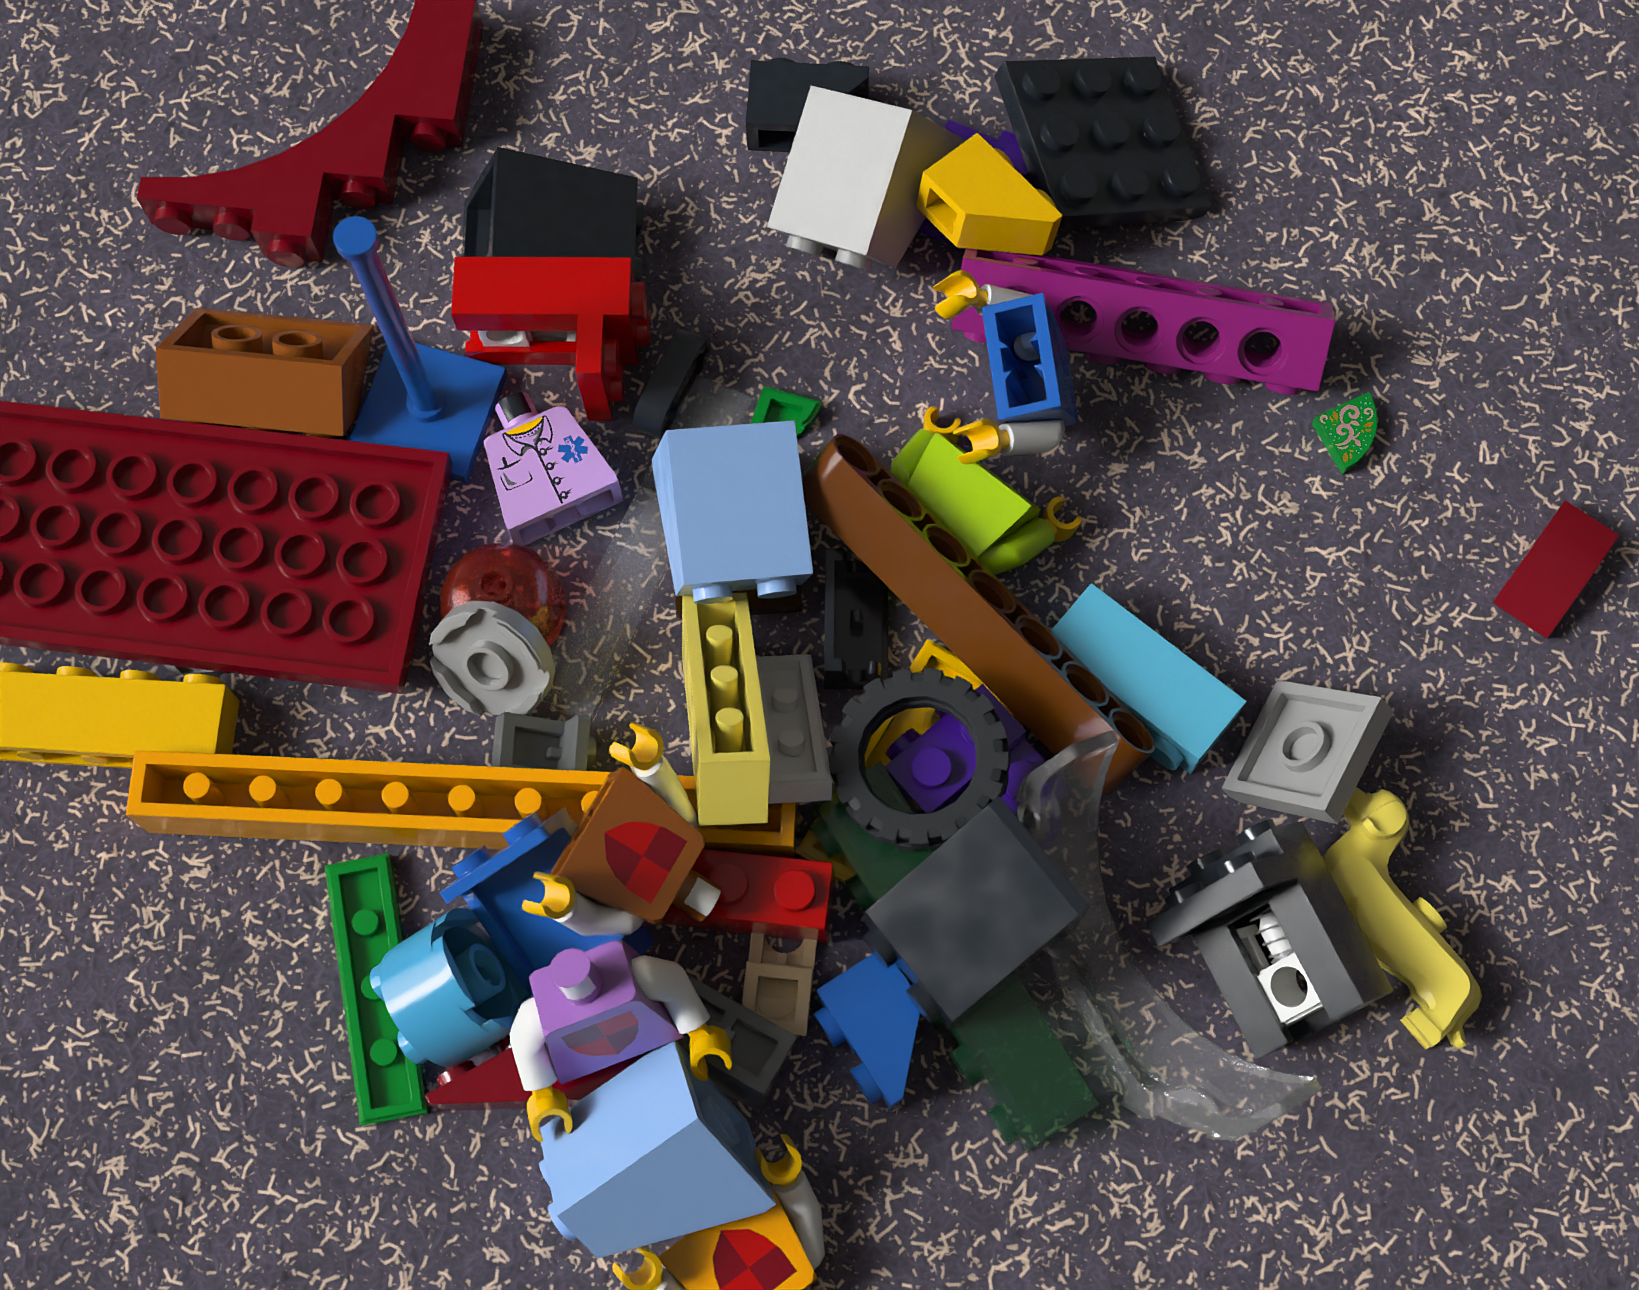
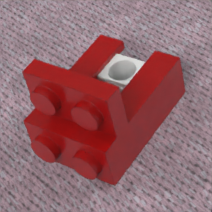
M455 257L451 315L457 331H471L470 341L465 342L466 356L493 365H575V374L587 420L612 421L613 402H624L625 398L624 366H639V346L651 345V311L646 309L645 281H635L631 258Z

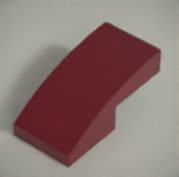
M1564 500L1495 597L1492 604L1547 639L1619 535Z

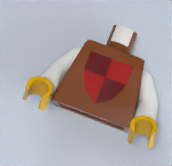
M637 722L629 724L630 728L636 733V743L633 749L630 750L628 747L614 742L609 750L611 756L616 760L630 765L631 771L622 767L607 776L550 874L538 871L534 873L533 877L544 883V899L541 903L524 900L522 904L525 912L551 918L583 936L630 935L641 925L658 924L670 905H673L695 920L702 922L714 907L721 893L720 886L691 869L706 842L704 836L696 830L698 816L677 774L663 756L664 743L661 735L654 729Z

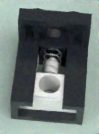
M1273 819L1262 821L1238 834L1236 838L1240 847L1227 855H1224L1222 850L1218 849L1192 861L1186 866L1190 877L1168 889L1171 895L1166 897L1164 901L1169 910L1146 923L1158 947L1191 937L1194 938L1256 1059L1286 1048L1394 992L1302 821L1276 827ZM1270 909H1272V911H1273V912L1264 914L1265 912L1269 911ZM1297 970L1306 979L1308 985L1307 995L1302 992L1297 984Z

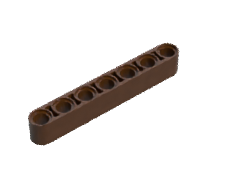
M836 434L801 475L805 504L1083 784L1098 794H1111L1154 752L1156 746L1149 730L869 449L856 439L845 434Z

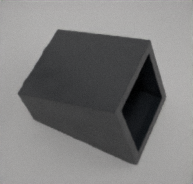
M497 147L465 200L461 257L631 258L635 281H640L642 258L635 255L636 237L639 235L643 224L644 205L642 202H637L638 178Z
M999 796L865 911V924L870 931L863 935V939L887 969L897 963L913 983L905 991L923 1017L929 1023L940 1018L950 1030L1076 930L1090 906Z

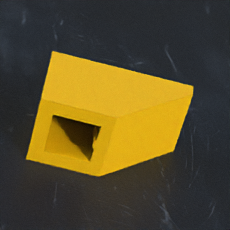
M978 133L923 172L915 206L957 248L1042 256L1052 249L1063 216L1057 210L1048 194L1040 189H1035L1014 169L1011 160L1003 151L993 148Z

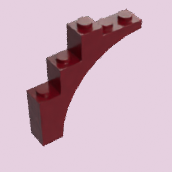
M415 0L407 29L387 66L358 101L324 129L284 152L237 169L192 177H141L136 199L151 224L161 231L174 235H186L190 232L191 228L213 230L217 235L235 241L246 240L249 238V234H253L263 256L268 257L275 264L284 267H300L304 264V260L323 262L335 199H340L345 205L356 209H371L375 206V203L393 204L404 142H411L416 148L427 152H439L444 150L445 146H463L484 27L477 0Z

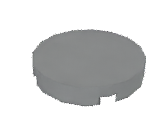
M469 601L452 608L431 633L429 646L433 644L434 656L430 660L433 675L446 694L466 711L478 716H482L484 712L492 715L510 712L528 716L551 690L555 667L550 647L537 627L513 609L496 602Z

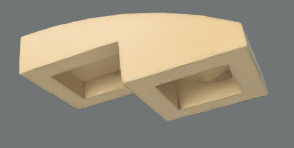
M751 933L742 1005L794 1035L806 1036L817 940L804 939L801 946L795 951L780 953L769 946L765 934Z

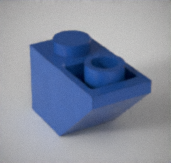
M873 953L817 989V1000L823 1008L813 1013L834 1048L845 1042L852 1054L855 1055L857 1053L862 1060V1063L851 1069L850 1073L868 1102L873 1105L883 1098V1102L891 1112L902 1105L920 1012L905 991L911 985L895 963L887 969Z

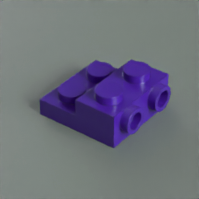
M981 684L975 691L980 695L984 694L994 706L995 712L1005 728L1010 752L1009 783L1005 796L1002 795L1001 799L1023 826L1027 827L1064 795L1069 786L1025 739L1027 731L985 685ZM936 709L934 713L940 720L925 733L920 735L915 728H911L898 737L885 752L891 761L884 766L883 780L914 814L935 813L955 803L969 787L976 768L975 744L966 727L949 713Z

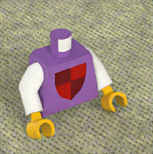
M611 941L585 952L575 948L566 949L558 953L549 966L534 971L529 976L534 997L521 1004L510 1031V1043L523 1088L526 1091H532L533 1094L527 1103V1114L531 1133L539 1142H543L539 1123L548 1115L562 1117L567 1134H570L573 1128L566 1096L558 1089L552 1087V1084L557 1079L560 1084L567 1083L684 1038V1033H688L690 1036V1069L697 1079L701 1081L708 1080V1067L704 1055H719L724 1060L728 1070L732 1067L729 1035L717 1026H707L706 1021L709 1020L710 1015L685 970L676 962L646 955L641 956L624 941Z

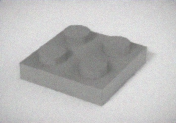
M1277 680L1221 789L1240 803L1338 824L1394 711L1382 697Z

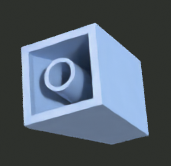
M795 420L665 431L652 458V468L675 595H693L695 604H714L732 600V591L757 589L758 598H779L796 594V585H802L813 574Z
M677 1041L653 1049L571 1106L569 1109L573 1128L570 1134H567L564 1120L560 1116H557L541 1127L543 1137L541 1145L544 1159L540 1161L539 1167L551 1189L553 1202L548 1206L550 1217L558 1231L567 1240L573 1241L578 1238L597 1258L761 1214L776 1205L769 1182L763 1176L754 1158L756 1144L749 1123L709 1077L707 1081H701L692 1074L690 1055Z

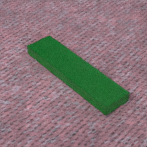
M385 853L324 865L360 1126L364 1128L428 1115L430 1111L425 1097L427 1091L423 1064H415L402 1052L398 1043L399 1029L394 1023L385 1001L375 993L370 982L372 968L381 963L384 955L390 949L404 941L392 855Z

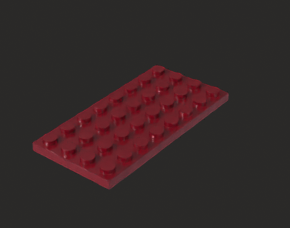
M0 401V645L403 694L453 465L449 452Z

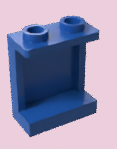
M565 808L545 821L541 819L537 811L533 812L502 834L508 845L491 855L485 845L451 867L458 879L439 892L446 904L460 895L464 898L527 990L528 994L514 1006L517 1012L524 1001L534 997L529 976L534 971L549 966L554 957L563 950L575 948L585 952L611 941H624L642 956L655 942L644 925H641L630 935L583 936L551 918L527 913L523 910L522 904L524 900L541 903L544 899V883L539 879H535L533 877L534 873L538 871L550 874L577 828Z

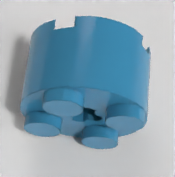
M454 908L390 949L384 955L381 963L372 968L370 972V982L373 990L379 998L385 1001L387 1009L399 1029V1046L404 1055L415 1064L421 1065L430 1060L443 1067H456L468 1061L510 1034L512 1024L518 1013L514 1006L528 994L492 939L476 925L479 920L470 909Z

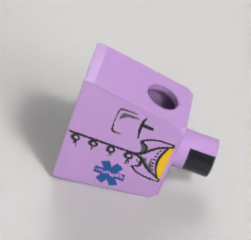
M526 392L511 394L498 402L495 410L504 430L488 436L484 440V446L504 522L516 549L623 501L619 481L614 471L565 406H556L538 414L529 394Z

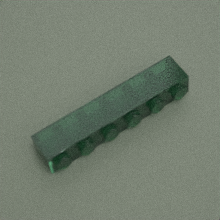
M881 761L866 769V778L874 794L891 808L914 814ZM835 789L832 790L831 800L813 801V816L817 821L809 825V830L825 857L830 860L838 855L842 863L852 874L850 878L843 881V884L863 916L866 910L933 853L929 849H916V852H906L897 849L895 845L886 842L882 844L868 835L867 831L851 819ZM1018 976L950 1030L946 1027L958 1048L950 1052L955 1066L971 1088L978 1083H981L995 1105L986 1111L987 1116L1007 1146L1018 1141L1024 1153H1026L1100 1105ZM937 1018L929 1024L933 1029H937L944 1023L940 1018Z

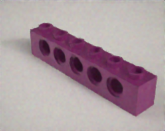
M965 249L961 270L970 273L978 283L979 288L989 284L1010 290L1024 291L1031 295L1044 293L1064 336L1067 349L1083 351L1084 357L1091 361L1105 364L1118 363L1120 358L1142 361L1147 369L1163 374H1177L1181 368L1205 372L1204 376L1207 379L1222 384H1239L1241 378L1265 382V387L1271 391L1287 395H1298L1302 392V389L1319 391L1335 324L1331 303L1046 255ZM1084 301L1095 309L1096 314L1087 322L1077 323L1069 320L1064 315L1062 309L1070 302ZM970 307L953 318L951 329L964 331V336L972 341L987 343L983 316L977 313L976 307ZM1145 311L1153 315L1157 323L1147 332L1136 333L1129 330L1124 325L1123 320L1132 312ZM1204 321L1214 325L1218 332L1211 340L1204 343H1196L1184 335L1187 327L1195 322ZM1258 332H1269L1279 339L1277 345L1265 353L1252 352L1245 346L1247 340Z

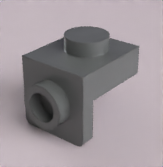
M503 712L496 717L491 767L591 771L596 757V740L593 736H589L591 719L589 716L577 714L568 721L563 722Z

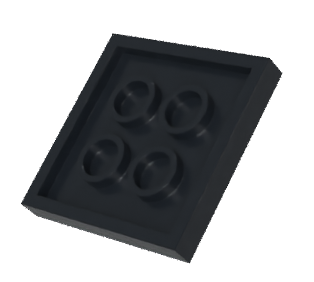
M1155 57L1004 61L995 73L994 77L1033 187L1048 194L1057 210L1063 215L1058 229L1188 221L1203 217L1212 208Z

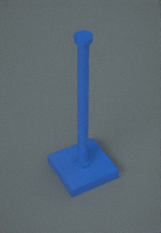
M348 217L336 226L333 234L334 244L339 254L351 262L387 344L349 441L449 452L453 462L450 479L467 483L507 379L506 369L415 343L377 253L379 237L374 225L364 217Z

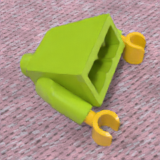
M931 406L926 410L923 430L917 431L892 460L891 472L994 575L1027 563L1054 541H1065L1071 538L1082 522L1081 516L1076 517L1073 522L1067 524L1061 523L1055 518L1054 513L1066 501L1063 497L1059 496L1049 502L1041 518H1035L1041 509L979 461L968 465L961 463L958 460V456L967 452L956 444L959 435L953 434V431L960 427L961 420L956 418L954 423L948 428L936 427L934 424L938 420L940 408L936 406Z

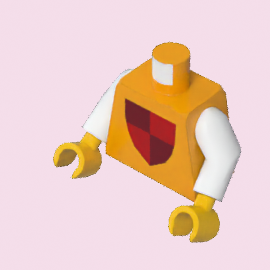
M786 1134L780 1135L787 1147L784 1158L775 1163L767 1162L759 1147H756L754 1150L755 1161L763 1176L769 1182L776 1202L775 1206L761 1214L689 1233L660 1256H657L648 1245L636 1247L644 1255V1262L641 1268L633 1273H625L614 1262L612 1270L629 1290H806L818 1281L814 1270L820 1265L825 1255L822 1211L810 1183L801 1169V1155L792 1139Z

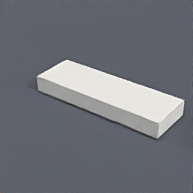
M811 655L756 657L770 755L768 804L831 800L832 780Z

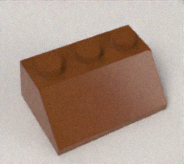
M195 308L156 347L160 418L208 425L243 426V429L276 432L278 430L303 432L304 436L330 439L344 436L358 417L374 325Z

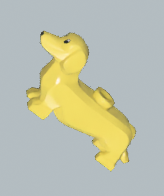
M1356 787L1342 814L1346 818L1350 829L1326 851L1322 859L1381 968L1406 984L1410 990V996L1421 1007V1009L1416 1008L1413 1012L1410 1011L1400 1020L1425 1049L1435 1046L1446 1034L1451 1045L1457 1049L1465 1047L1467 1043L1462 1026L1479 1007L1482 998L1480 986L1465 962L1440 935L1447 928L1440 914L1421 897L1411 903L1393 883L1388 873L1389 857L1403 841L1410 827L1406 807L1399 797L1390 791L1380 789L1365 793Z

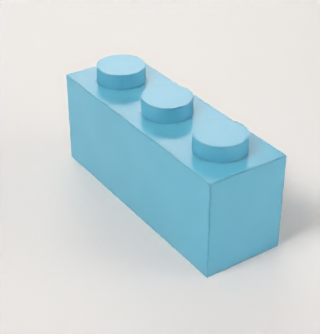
M1092 583L1051 630L1145 725L1151 733L1156 746L1150 756L1167 769L1176 770L1180 766L1191 774L1237 718L1246 703V700Z

